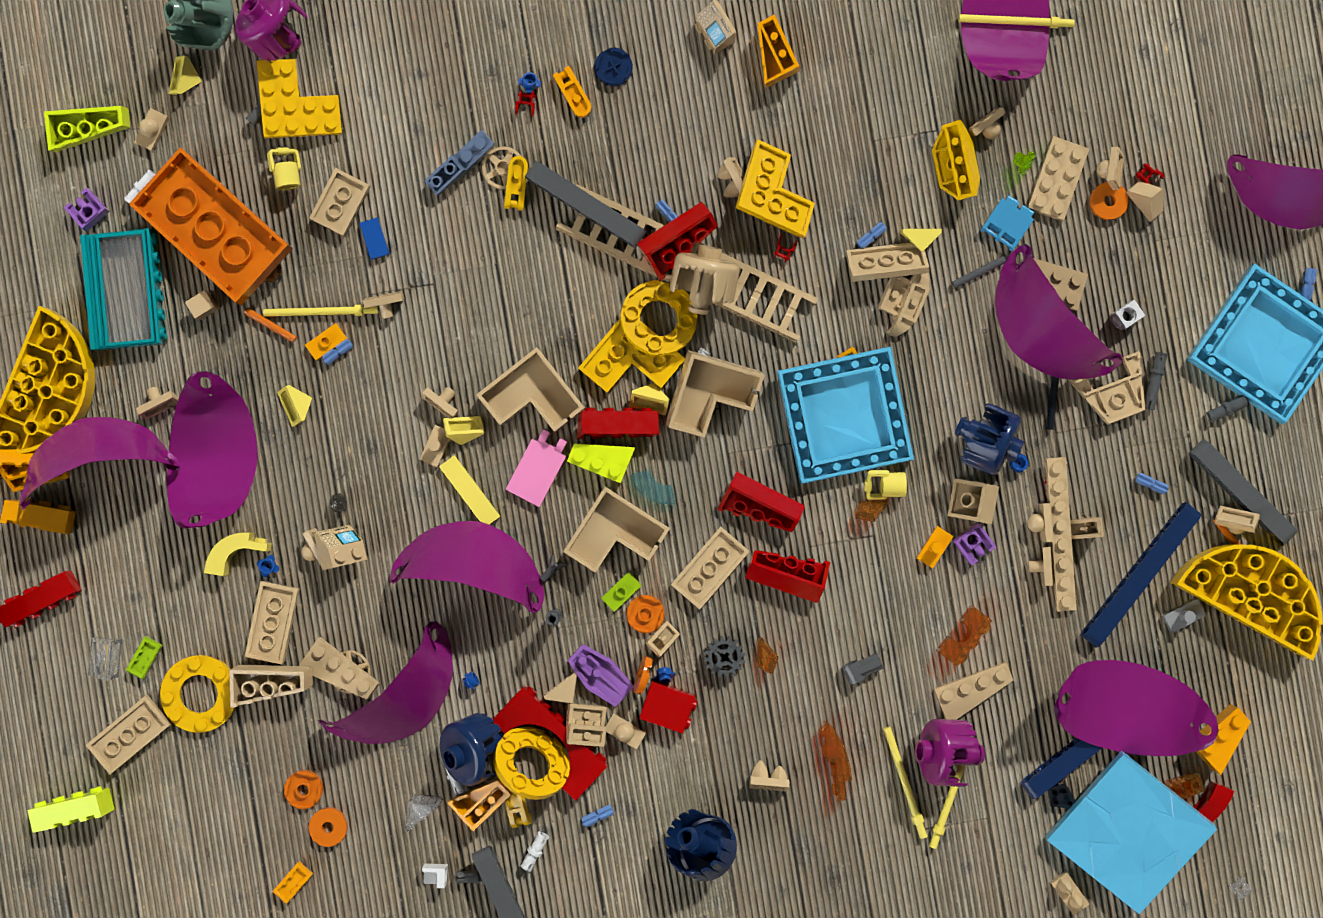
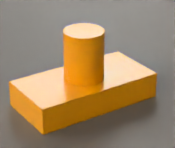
M936 526L916 558L933 569L954 536Z

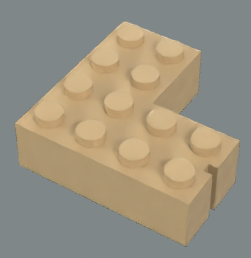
M537 347L476 394L501 426L532 403L553 431L557 432L569 423L567 418L574 419L585 408Z
M688 350L665 423L668 428L705 438L716 401L753 412L758 395L751 389L753 387L756 391H760L765 375L761 371Z
M604 487L563 552L595 573L616 541L650 561L659 547L656 542L661 543L670 528L609 488Z

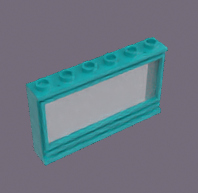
M150 228L80 235L90 350L105 351L166 345L167 331L164 328L163 322L166 315L164 309H162L164 295L163 291L160 290L162 275L158 269L160 255L156 247L159 243L157 233Z

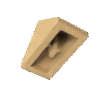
M1139 181L1126 192L1149 222L1163 211V188Z
M1101 517L1070 520L1072 539L1104 537Z
M666 621L646 640V645L660 657L680 633Z
M575 671L549 690L543 697L546 700L573 703L577 682Z

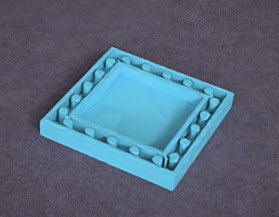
M1252 264L1247 268L1186 360L1237 395H1243L1247 402L1278 423L1284 424L1289 420L1323 369V309L1258 265Z
M891 347L776 371L799 482L801 484L914 460Z
M1121 750L1047 833L1046 839L1140 914L1213 835L1217 828L1214 823Z

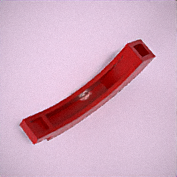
M1210 781L1202 798L1193 808L1213 823L1226 809L1235 791Z

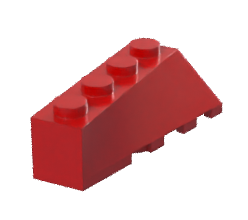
M701 201L638 242L637 245L659 280L662 281L666 277L664 274L670 269L673 270L676 256L679 253H691L692 247L697 243H701L718 225L710 210Z
M584 408V411L579 413L576 440H583V436L600 439L610 435V438L613 439L623 438L625 434H629V438L655 437L659 434L658 411H652V408H642L641 411H634L633 408H622V411H615V408H603V411H596V408Z
M736 471L717 510L722 512L728 510L733 512L732 515L739 517L740 515L751 517L752 521H765L769 526L793 532L801 518L805 505Z
M754 550L745 578L818 603L825 589L830 562L824 561L819 563L815 562V559L810 558L799 560L796 559V556L780 557L777 553Z
M72 570L64 571L41 582L39 587L34 586L24 590L22 596L19 594L4 600L5 604L0 605V622L5 627L14 626V628H18L26 624V619L30 617L35 619L43 615L42 611L47 608L50 611L59 607V602L63 600L67 602L76 598V593L82 590Z

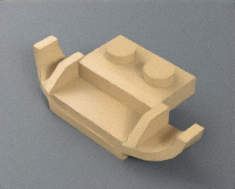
M928 273L916 274L913 277H909V279L903 276L889 278L877 307L893 315L892 320H894V323L887 330V334L897 337L909 330L917 322L930 290Z

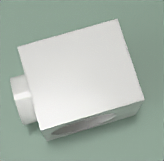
M1135 300L1128 302L1110 314L1112 323L1120 330L1128 328L1145 316ZM1124 311L1130 316L1128 321L1123 318Z

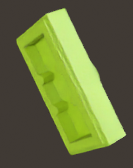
M628 572L601 599L615 612L642 585Z
M144 636L126 671L142 680L145 679L163 645Z

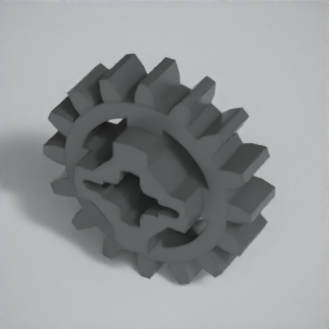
M720 636V641L714 638L713 645L707 644L710 650H704V653L708 655V657L704 658V661H709L706 665L707 669L712 667L711 673L714 674L717 671L720 678L722 674L729 678V673L731 672L735 676L736 669L742 670L739 664L745 663V660L741 659V657L745 656V652H740L743 646H737V639L731 642V636H728L727 640ZM721 644H728L726 648L717 647ZM734 650L737 651V661L732 656ZM712 652L717 656L715 664L712 662ZM718 652L723 654L727 652L730 661L726 659L721 661V656ZM725 665L731 666L729 669H720Z

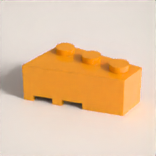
M775 14L757 23L766 88L801 71Z
M21 449L0 450V474L13 492L24 489L29 461L35 451L19 454L17 450ZM70 470L50 479L44 484L69 478Z
M31 498L30 504L21 510V506L19 507L20 500H4L0 523H14L21 527L28 526L62 534L72 533L76 511L70 510V506L58 504V507L51 506V502L39 501V503L32 502L33 499Z
M1231 704L1216 716L1219 731L1214 743L1206 749L1196 751L1211 770L1220 775L1223 773L1251 723L1238 707ZM1207 724L1200 730V733L1209 735L1211 727Z
M496 777L454 796L447 804L474 831L513 792L505 787L500 779Z

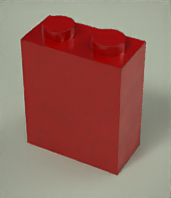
M652 680L639 719L683 734L685 729H689L692 720L689 718L691 711H695L698 701L695 700V694Z

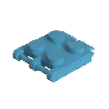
M1008 195L1005 200L1002 198L980 231L987 232L995 238V241L1002 242L1009 247L1010 251H1013L1034 219L1031 216L1034 211L1025 205L1018 209L1017 206L1020 202Z

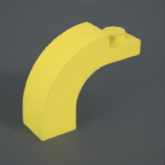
M252 532L229 535L220 540L210 551L204 573L226 576L229 574L230 562L236 552L243 548L271 551L272 543H267L265 538L255 537V540H253L254 533Z

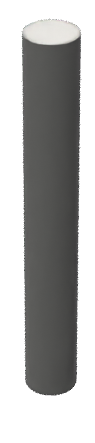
M1001 256L952 281L953 287L957 288L1006 263L1005 257Z

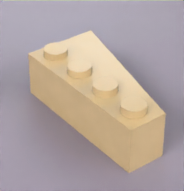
M237 665L229 670L231 708L302 692L313 686L312 667Z

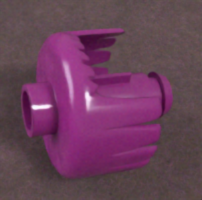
M246 0L236 19V35L242 43L261 59L276 61L279 60L278 57L283 58L288 53L297 51L302 42L300 35L284 21V17L287 18L288 12H291V9L297 11L306 19L307 14L294 0Z
M932 719L923 728L920 739L916 743L915 757L920 764L925 780L931 785L966 787L968 783H960L957 777H950L956 775L955 770L951 769V767H954V765L972 766L973 764L977 766L983 763L985 759L984 747L979 744L978 739L970 737L977 734L975 730L971 729L973 726L968 721Z

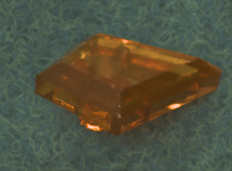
M888 500L859 502L856 519L875 522L887 506Z
M759 637L757 667L769 674H773L779 656L762 637Z

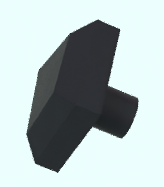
M1066 783L1054 785L1047 791L1050 806L1070 809L1076 802Z

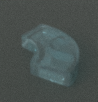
M649 470L630 474L635 487L644 497L659 504H675L672 485L658 483L652 478Z

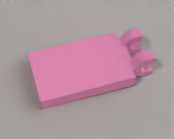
M544 429L538 441L532 439L506 487V490L538 507L541 506L566 458L562 452L567 441L560 438L556 447L546 443L551 433Z

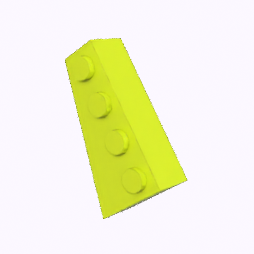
M123 106L44 111L48 151L60 152L130 128L129 109Z
M97 786L89 789L90 792L83 794V791L72 793L69 798L59 796L53 798V802L46 803L45 800L34 803V807L27 810L32 832L56 828L60 826L59 824H62V826L70 825L77 822L78 819L80 822L94 817L95 819L100 818L115 810L109 787L102 789V786Z

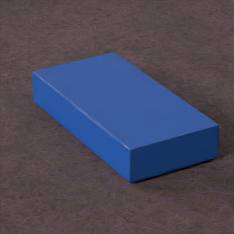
M376 217L360 222L370 259L374 260L390 255L379 218Z

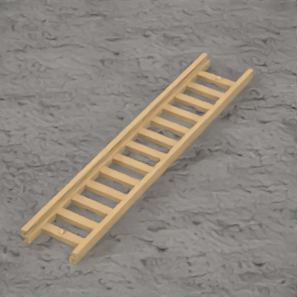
M578 184L576 185L610 208L621 212V215L627 219L631 217L638 220L637 225L643 229L648 225L657 231L664 226ZM580 213L572 228L560 222L557 223V231L657 277L644 256L641 261L631 256L635 249L634 247L627 245L624 253L615 249L618 238L611 234L607 245L598 241L597 238L602 227L596 223L590 236L579 232L586 219ZM697 243L692 247L691 253L696 254L697 250L699 249V245H707L703 243ZM722 253V259L737 263L743 271L738 279L734 301L729 303L728 300L727 303H723V299H721L719 303H713L712 301V304L797 344L800 336L787 330L801 298L813 304H816L818 298ZM665 273L666 277L663 281L670 283L672 275ZM749 274H752L760 279L744 310L735 306V303ZM766 282L777 286L763 318L752 314ZM786 290L794 294V297L780 326L769 321L783 291Z

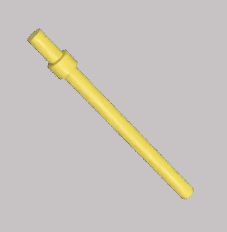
M959 14V22L1049 26L1058 29V27H1074V19H1060L1059 17L1052 16L1051 18Z
M355 305L354 307L263 310L264 317L348 314L364 316V314H379L378 306L364 308L363 305Z
M888 726L883 728L912 813L911 819L913 825H916L920 839H924L927 837L923 825L924 819L922 814L919 813L891 727Z
M966 765L957 766L954 777H957L960 781ZM950 786L939 820L934 825L932 830L934 834L929 845L933 849H937L941 835H944L946 829L944 826L958 787Z

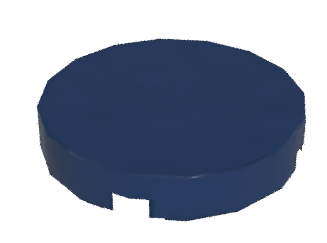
M612 47L604 52L602 51L595 61L596 75L607 86L617 87L623 85L632 75V60L627 52L620 48Z

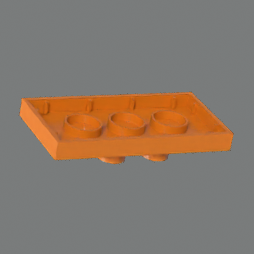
M181 147L129 203L134 210L223 292L241 306L293 249Z

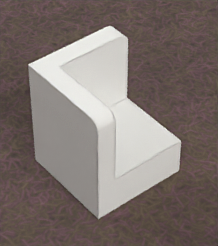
M424 864L422 867L424 884H437V888H445L448 864Z

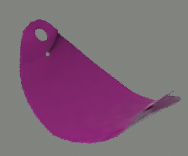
M963 0L961 14L1049 18V0ZM961 22L962 40L966 54L972 65L983 74L1000 81L1026 80L1041 73L1047 56L1049 26ZM1013 70L1012 72L1020 73V75L1010 76L1008 72Z
M1234 154L1227 160V172L1241 201L1254 214L1276 225L1303 230L1323 225V170L1248 159L1247 156ZM1233 163H1241L1244 166V170L1236 169Z
M1028 244L1020 245L1007 257L1006 263H1004L996 288V315L1006 342L1020 359L1047 375L1069 380L1092 379L1104 376L1121 365L1123 361L1122 355L1111 351L1068 309L1034 260L1031 247ZM1019 252H1022L1024 259H1022L1023 261L1020 264H1017L1016 256ZM1108 359L1112 360L1114 364L1112 366H1103L1101 362Z
M207 371L195 372L187 379L176 405L170 435L169 452L177 458L180 470L168 469V505L175 523L181 528L205 527L234 514L248 496L257 467V438L247 405L243 398L218 375ZM202 377L210 380V388L201 386L200 379ZM201 516V520L199 522H189L191 517Z
M110 417L82 418L61 428L37 448L29 461L26 483L21 493L19 507L21 506V510L25 509L30 504V494L45 482L86 463L140 459L161 462L170 470H180V464L157 436L140 424ZM166 459L171 460L172 462H174V464L169 465L171 463Z
M457 521L442 524L422 533L400 553L392 566L389 578L390 583L393 584L400 579L459 582L519 602L533 613H537L542 608L545 595L542 580L528 552L515 539L502 530L479 521ZM404 566L402 571L398 575H395L396 570ZM531 592L537 596V604L530 600Z
M430 621L425 627L421 645L407 665L380 696L341 720L329 722L319 719L317 720L319 724L336 736L365 744L390 743L406 738L426 727L441 708L452 680V650L445 628L437 621ZM436 628L438 630V637L436 641H433L432 631Z
M1095 660L1078 665L1061 686L1054 706L1057 720L1074 737L1098 747L1119 752L1122 750L1124 753L1135 755L1177 756L1200 751L1214 743L1219 731L1216 716L1194 690L1159 670L1127 661ZM1065 693H1069L1067 703L1062 704V696ZM1202 723H1206L1211 727L1209 735L1200 733L1199 726Z

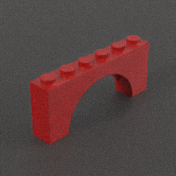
M524 685L493 718V723L498 724L504 734L512 728L524 724L539 725L555 733L564 743L570 759L569 776L562 789L576 801L607 768V758L601 752L597 754L592 749L593 746L567 744L565 718L558 712L555 714L550 709L551 705L543 699L541 701L536 696L537 692L531 686L526 687Z

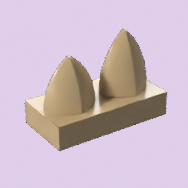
M729 157L723 161L724 164L719 169L717 177L724 180L733 179L723 193L724 197L733 198L739 196L745 175L736 158Z
M760 760L752 771L749 788L788 791L789 780L781 766L775 768L771 778H768L767 768L762 760Z
M1066 871L1050 881L1073 915L1089 905Z

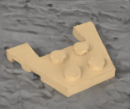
M1139 351L1123 357V364L1129 375L1126 378L1097 389H1093L1089 379L1069 380L1072 386L1107 425L1145 411Z

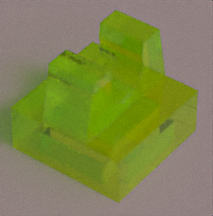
M1017 151L1013 158V163L1019 166L1018 173L1025 176L1034 162L1036 154L1028 151L1027 155H1024Z

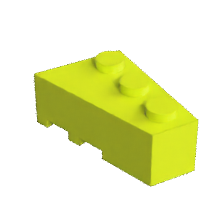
M574 444L567 462L621 483L635 447Z

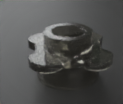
M341 493L334 494L330 498L332 510L339 513L342 510L347 511L346 499Z

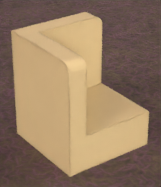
M205 290L185 302L193 317L197 320H202L220 309L211 293Z

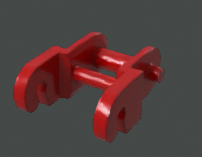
M520 90V93H518L519 101H516L515 114H518L521 104L531 105V116H534L535 103H533V100L536 98L534 91H532V94H527ZM522 97L531 98V102L522 101Z
M1146 163L1143 164L1144 168L1140 173H1135L1137 179L1147 184H1150L1148 179L1152 174L1160 175L1161 179L1165 177L1158 169L1154 170L1150 167V164ZM1148 170L1150 174L1145 178L1143 174Z
M780 234L776 244L778 247L777 251H774L773 254L775 255L774 258L778 256L785 259L786 263L787 260L790 261V252H794L798 241L795 240L792 249H787L780 244L783 236ZM779 249L787 251V256L779 253Z

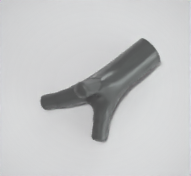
M551 556L550 565L540 576V579L546 582L557 570L568 566V562L557 564L555 563V556Z

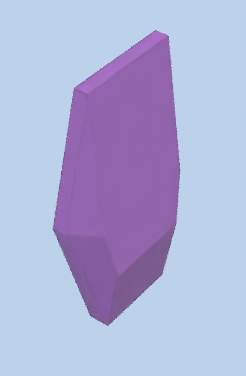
M584 644L568 659L569 664L585 688L615 707L634 687L612 659Z

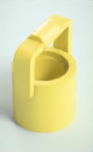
M288 147L270 150L267 153L269 170L274 175L276 189L292 190L301 186L299 152ZM272 155H294L295 162L288 161L276 164L273 162Z
M888 470L868 471L864 482V491L866 492L867 499L885 500L887 497H906L907 480L905 472L889 473ZM880 476L881 493L870 494L872 491L871 477Z

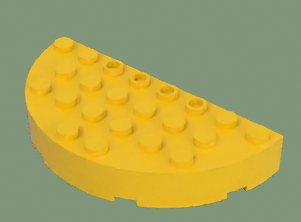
M38 306L0 399V450L21 449L17 450L19 454L36 451L47 438L58 430L84 418L91 405L95 389V367L90 349L76 327L65 317L49 308Z
M1226 544L1216 546L1188 560L1170 581L1174 586L1300 657L1313 661L1321 641L1320 632L1321 625L1323 624L1320 601L1311 581L1306 578L1302 570L1293 561L1284 555L1255 545Z

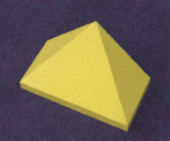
M178 56L175 58L169 89L170 95L182 94L202 82L188 56Z
M942 229L900 230V234L922 252L942 233Z
M655 383L632 390L629 407L640 410L642 408H652V411H658V414L666 416L670 399Z
M290 385L279 390L277 394L292 427L305 420L312 397Z
M481 416L443 419L446 436L460 445L485 433Z

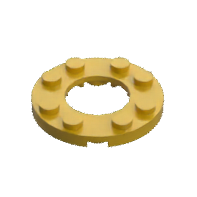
M659 280L648 281L635 287L624 300L620 315L621 327L627 340L641 352L654 356L670 355L684 348L692 339L697 325V314L690 312L688 306H691V301H689L690 295L684 289L677 290V286L675 291L672 292L670 290V283ZM662 301L674 308L677 314V325L671 333L665 336L652 335L643 328L640 322V314L648 303Z
M194 655L178 661L168 670L161 684L160 699L163 710L172 723L183 730L201 733L216 729L232 716L235 707L231 708L230 668L224 662L208 655ZM195 675H202L211 679L216 685L218 692L217 701L214 706L202 713L189 710L181 699V688L184 682Z
M518 727L503 735L494 750L493 764L498 778L510 791L523 798L540 800L555 795L563 787L569 776L570 764L568 755L561 743L555 737L552 739L546 735L544 730L534 727ZM522 748L538 750L545 756L548 762L549 770L547 775L539 780L528 779L515 768L514 754Z

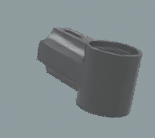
M877 653L842 666L850 685L856 684L864 680L866 676L884 669Z

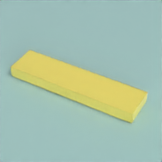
M455 455L439 466L480 522L490 525L501 517Z

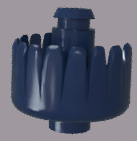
M987 403L985 410L988 412H984L983 417L990 421L984 419L981 422L974 419L969 421L967 420L968 417H962L955 430V435L957 437H964L963 440L966 441V447L968 448L963 450L965 456H961L962 463L989 475H996L1001 470L1006 459L1016 462L1025 441L1016 438L1021 425V418L1017 414Z
M475 713L448 724L440 736V754L444 766L455 781L465 786H473L497 776L496 772L491 773L485 768L487 766L485 759L487 756L494 754V750L504 733L498 724H491L494 720L486 717L487 715L484 713Z
M690 809L688 813L683 812L679 814L678 817L681 820L675 818L672 821V825L675 828L669 827L667 834L670 837L665 838V845L669 847L665 849L666 854L669 856V863L678 872L698 881H711L721 877L729 870L736 857L737 839L734 830L724 819L715 815L705 814L696 809Z

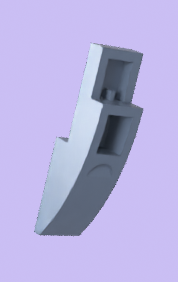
M484 130L479 131L454 156L451 155L425 180L426 184L438 196L484 159L483 156L496 144Z

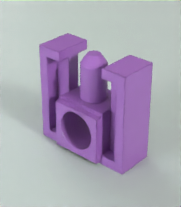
M86 187L81 193L90 202L86 203L82 198H77L76 204L81 208L79 211L71 203H68L64 209L81 229L87 232L110 211L93 191Z
M977 522L952 540L970 565L978 561L970 550L974 549L978 556H984V550L980 546L981 542L990 552L996 548L980 523ZM971 534H973V535H974V540H973V542H972V543H968V542H967L968 536L971 535Z

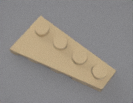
M321 637L317 638L299 664V666L312 667V676L364 699H369L380 684Z
M1003 662L934 688L944 718L957 720L1013 681L1007 662Z

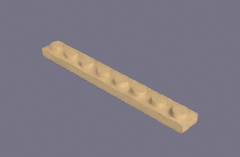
M1066 457L1045 458L1048 503L1051 504L1054 541L1051 542L1055 610L1057 612L1077 610Z

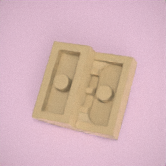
M568 703L566 721L567 744L604 747L607 727L604 726L607 707Z

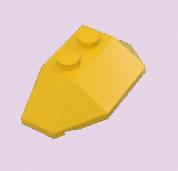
M962 120L942 125L932 148L939 187L958 201L977 196L980 174L973 140Z

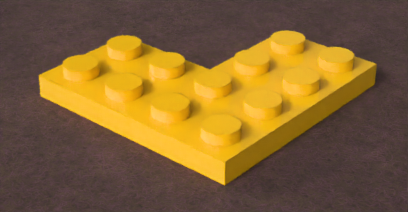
M296 59L256 61L264 139L342 135L338 95L299 97Z
M757 139L754 142L735 208L803 239L807 234L815 203L782 188L791 154Z
M619 319L578 369L607 393L632 364L662 388L682 365L685 358L678 352L666 356H654L641 352L627 340ZM640 321L641 324H642V326H643V328H644L649 334L657 335V334H656L655 332H653L648 326H646L642 321Z

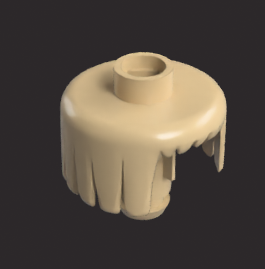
M699 245L698 254L679 253L675 258L670 290L674 292L676 286L677 290H682L684 284V290L690 291L689 301H691V306H688L692 313L707 315L710 311L708 306L712 305V301L713 303H719L722 297L723 303H727L728 300L729 303L734 301L740 267L735 262L722 259V249Z

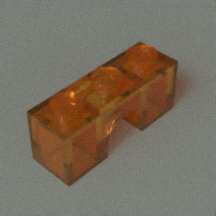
M971 605L959 619L967 628L965 638L955 641L951 637L946 636L935 650L955 666L962 665L968 658L967 653L970 649H975L980 642L978 640L980 636L986 634L991 628L990 623L992 620Z

